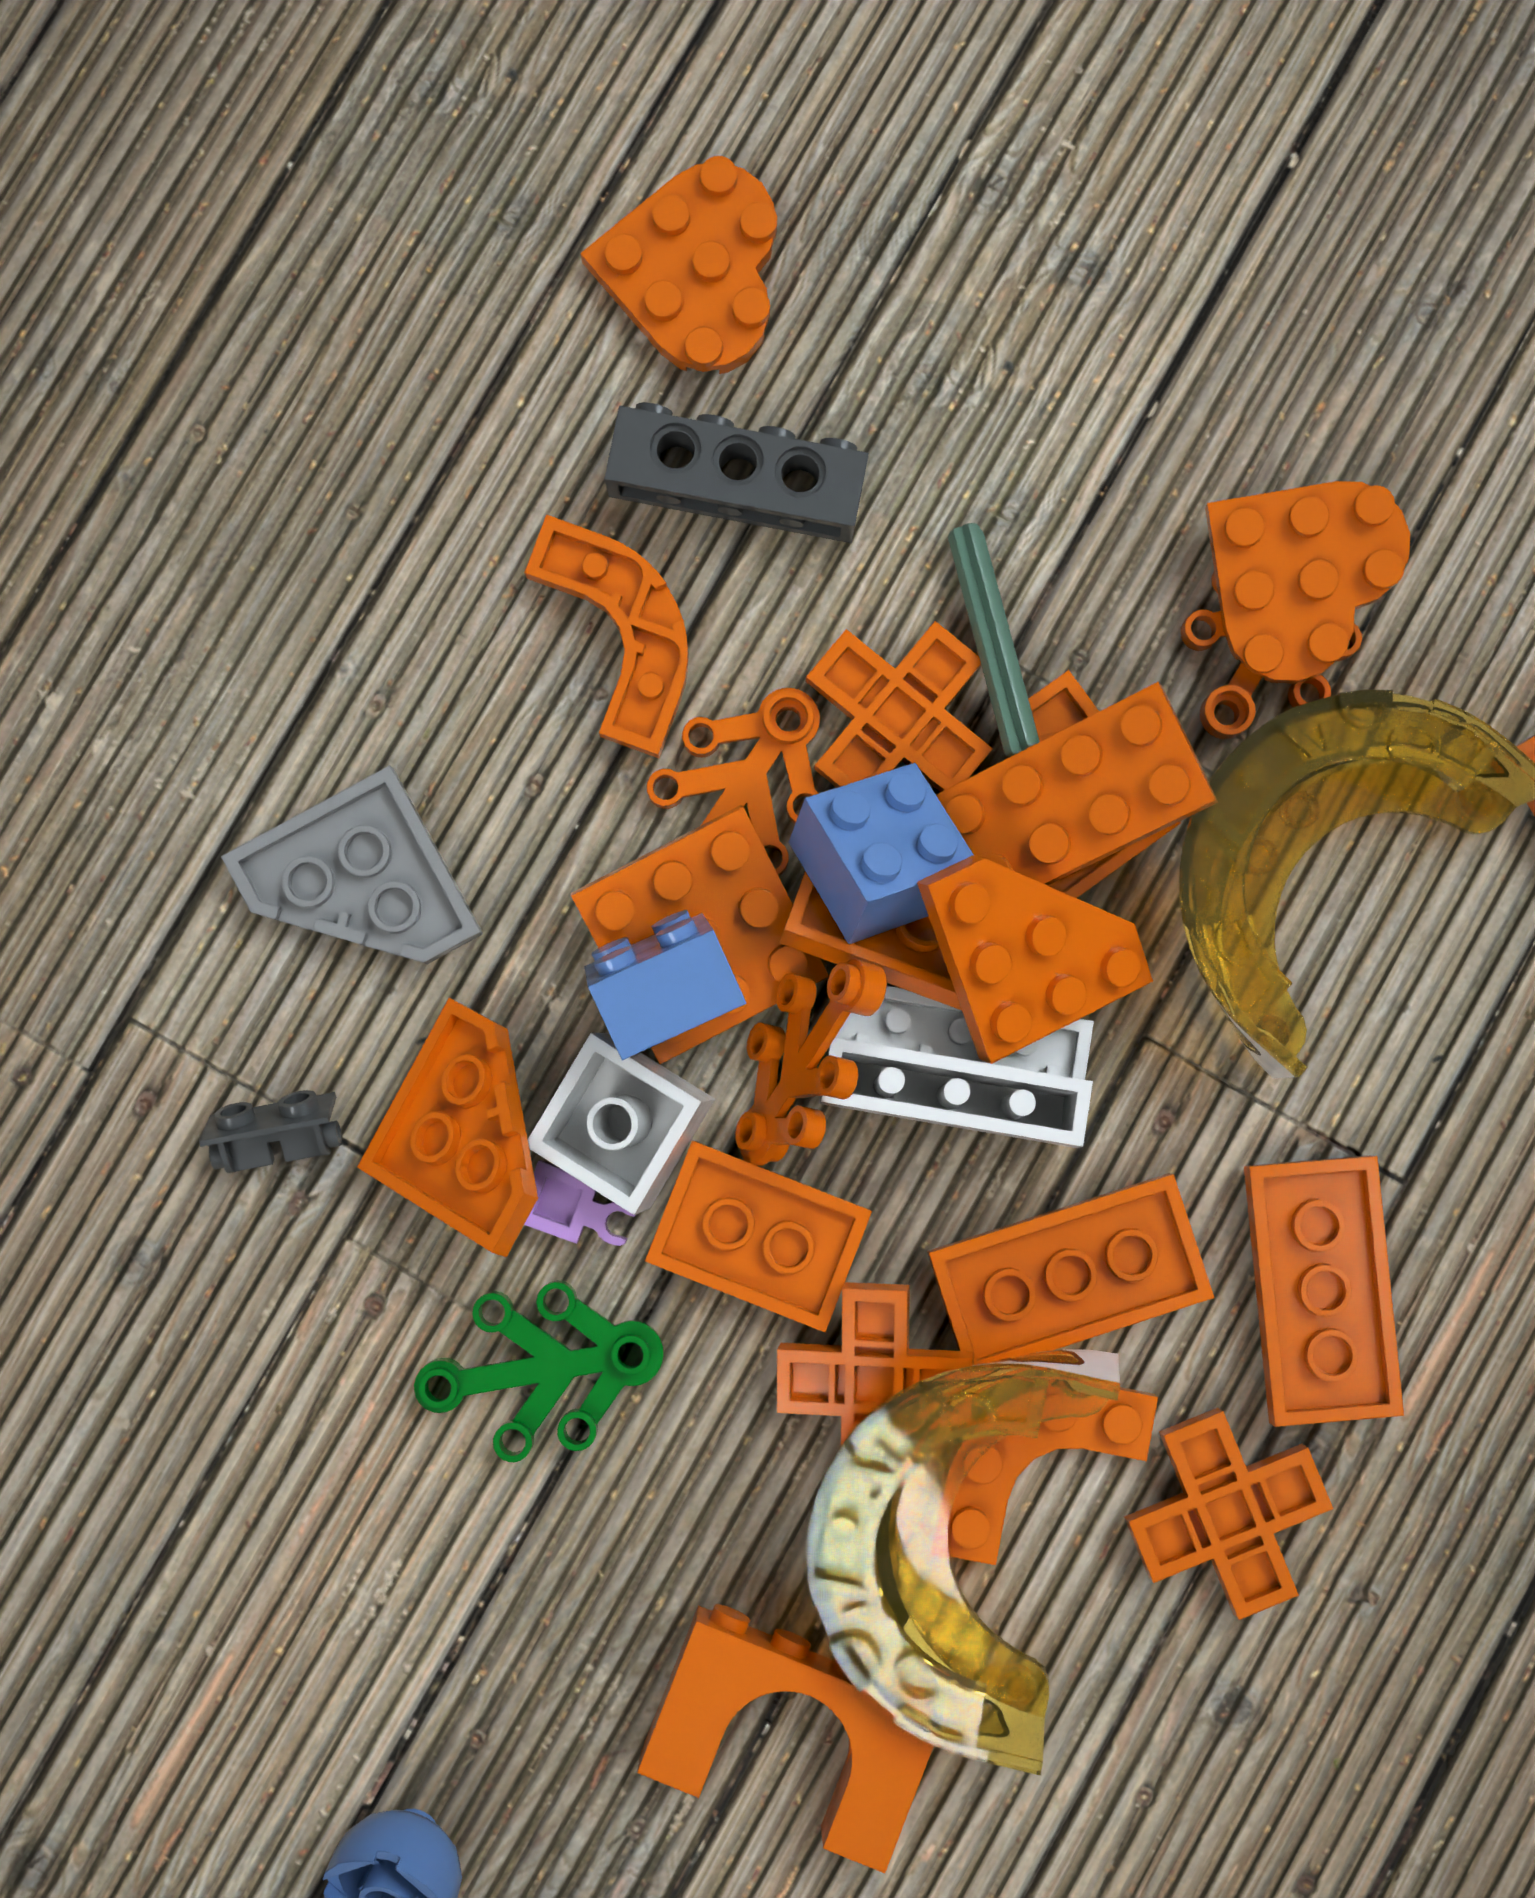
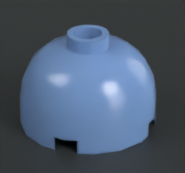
M391 1810L370 1814L348 1830L336 1847L323 1877V1880L328 1879L323 1894L325 1898H458L462 1874L456 1846L443 1829L436 1824L435 1820L421 1810Z

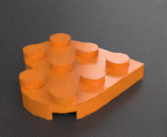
M713 156L703 164H696L674 176L580 253L583 265L662 356L681 370L687 371L688 367L701 372L719 370V374L728 373L747 363L763 344L765 330L770 318V301L767 288L758 273L771 258L772 246L777 234V214L774 202L763 183L744 168L735 166L730 159L724 156Z
M1334 481L1210 502L1205 507L1223 632L1231 654L1236 660L1239 659L1250 672L1264 677V680L1270 683H1300L1321 675L1334 662L1340 659L1346 653L1354 632L1355 610L1375 603L1389 589L1395 586L1403 577L1405 566L1409 560L1410 531L1402 510L1395 503L1394 496L1383 486H1370L1363 482Z

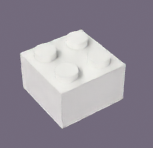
M590 1033L529 1136V1149L631 1214L636 1215L651 1208L715 1101V1098L641 1052L622 1060L609 1033Z

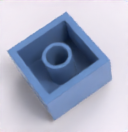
M916 763L806 797L788 842L848 944L928 917L917 881L974 855Z
M683 910L667 916L652 925L654 935L632 945L627 937L612 941L592 952L595 962L584 966L589 991L622 1060L747 1004L718 938L703 913L691 918L688 910Z

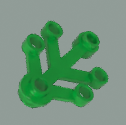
M556 1280L549 1282L539 1291L536 1300L539 1313L550 1321H562L565 1319L597 1345L571 1350L516 1311L507 1295L498 1291L488 1292L481 1296L473 1306L472 1315L475 1324L485 1332L493 1333L499 1331L534 1357L470 1368H463L459 1362L450 1358H438L425 1365L417 1374L414 1382L415 1396L420 1405L426 1410L434 1413H445L456 1408L467 1395L539 1383L515 1418L503 1423L493 1438L494 1450L502 1460L518 1462L524 1459L534 1445L535 1432L573 1378L602 1372L581 1407L568 1411L558 1425L557 1435L561 1444L569 1450L582 1451L588 1448L595 1440L598 1432V1422L624 1386L642 1385L651 1380L659 1371L664 1357V1349L658 1333L648 1324L635 1320L624 1321L614 1325L578 1299L574 1288L569 1283ZM560 1289L567 1294L569 1304L565 1311L553 1312L547 1307L545 1297L548 1291ZM496 1300L503 1305L505 1315L500 1323H490L483 1317L482 1307L486 1301ZM628 1342L638 1344L643 1351V1360L634 1366L626 1365L619 1357L620 1347ZM443 1376L449 1381L451 1392L447 1398L439 1399L430 1393L428 1384L431 1377ZM574 1418L584 1420L590 1429L589 1436L581 1441L571 1439L566 1432L567 1422ZM511 1429L520 1431L525 1437V1447L518 1452L507 1450L502 1442L505 1431Z

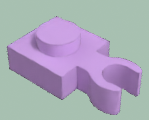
M542 1160L538 1161L534 1171L538 1200L524 1225L576 1244L580 1240L584 1226L594 1229L599 1237L609 1244L621 1246L626 1243L628 1238L610 1232L607 1226L608 1217L612 1212L616 1211L623 1212L632 1217L636 1215L631 1214L614 1202L604 1204L594 1200L597 1191L556 1165Z

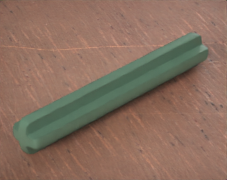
M967 523L962 527L952 529L948 535V541L1005 755L1009 758L1040 741L984 532L976 523Z

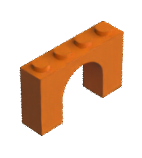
M715 1604L711 1611L698 1605L641 1750L637 1773L699 1798L725 1730L738 1711L754 1699L774 1692H796L811 1696L833 1711L843 1724L849 1738L847 1758L821 1824L823 1849L885 1874L936 1739L912 1728L881 1706L857 1682L837 1653L834 1660L810 1651L811 1643L793 1632L775 1629L774 1634L770 1635L749 1626L751 1620L748 1616L731 1607ZM877 1678L888 1693L914 1716L926 1723L930 1722L932 1692L929 1689L905 1678H896L895 1684Z

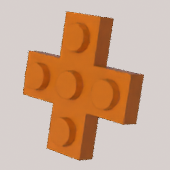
M934 621L899 665L894 668L846 629L806 676L805 682L852 720L818 760L814 770L836 788L894 770L902 761L906 765L916 763L927 782L939 792L970 778L993 748L945 709L981 667L979 656L938 622Z
M845 1282L842 1288V1345L780 1343L777 1349V1413L841 1416L842 1445L856 1426L875 1408L896 1393L921 1380L946 1371L955 1370L933 1379L932 1382L944 1387L973 1371L974 1352L909 1349L910 1285ZM974 1376L949 1392L928 1412L922 1421L972 1423ZM919 1388L906 1395L870 1423L850 1445L847 1453L853 1454L892 1442L908 1424V1420H911L929 1404L937 1394L926 1388ZM908 1442L901 1451L889 1483H906L908 1475Z
M1218 1407L1159 1431L1183 1493L1124 1516L1149 1579L1156 1583L1211 1560L1232 1613L1238 1620L1299 1596L1274 1533L1333 1510L1309 1448L1299 1444L1246 1466L1224 1411Z

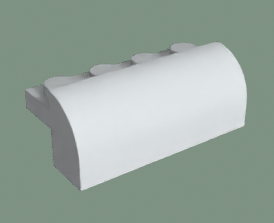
M887 986L884 1000L879 1009L868 1017L850 1013L826 1051V1056L832 1055L845 1058L856 1063L858 1082L853 1094L845 1100L823 1095L819 1098V1104L1073 1148L1083 1147L1093 1081L1085 1080L1094 1021L1079 1019L990 1064L979 1059L962 1010L902 988Z

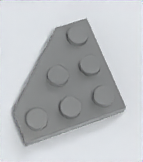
M390 765L221 856L250 912L425 964H429L483 935L481 928L395 769Z

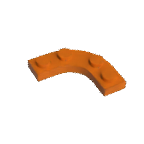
M546 514L524 572L526 578L584 599L606 612L619 629L624 645L621 675L599 730V735L606 740L660 758L683 696L688 673L689 651L687 634L678 605L659 572L636 551L610 537Z
M1055 1379L1037 1382L1014 1390L1013 1394L997 1402L982 1415L979 1414L960 1437L946 1466L930 1545L932 1553L996 1565L1007 1503L1017 1477L1034 1459L1054 1450L1086 1449L1147 1461L1158 1397L1153 1393L1092 1381Z

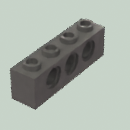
M638 403L636 408L619 405L604 478L609 497L852 543L869 455L867 452L857 451L855 444L838 438H824L820 440V443L795 439L796 436L793 432L775 426L760 427L758 432L736 428L731 420L711 414L699 415L697 420L672 416L673 412L670 409L654 403ZM673 447L685 448L693 454L690 463L682 468L667 467L660 461V458L665 451ZM732 459H744L754 466L755 471L746 479L733 480L725 476L721 469ZM803 470L810 473L817 483L808 491L795 492L784 484L783 479L792 471Z

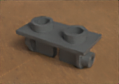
M303 1090L290 1093L273 1104L253 1107L251 1103L239 1102L224 1106L217 1110L214 1115H210L199 1140L200 1147L209 1146V1158L213 1169L224 1168L227 1173L273 1165L275 1158L270 1142L280 1141L285 1162L329 1155L331 1147L342 1145V1133L338 1121L329 1122L337 1098L336 1094L331 1092L316 1095L314 1091Z

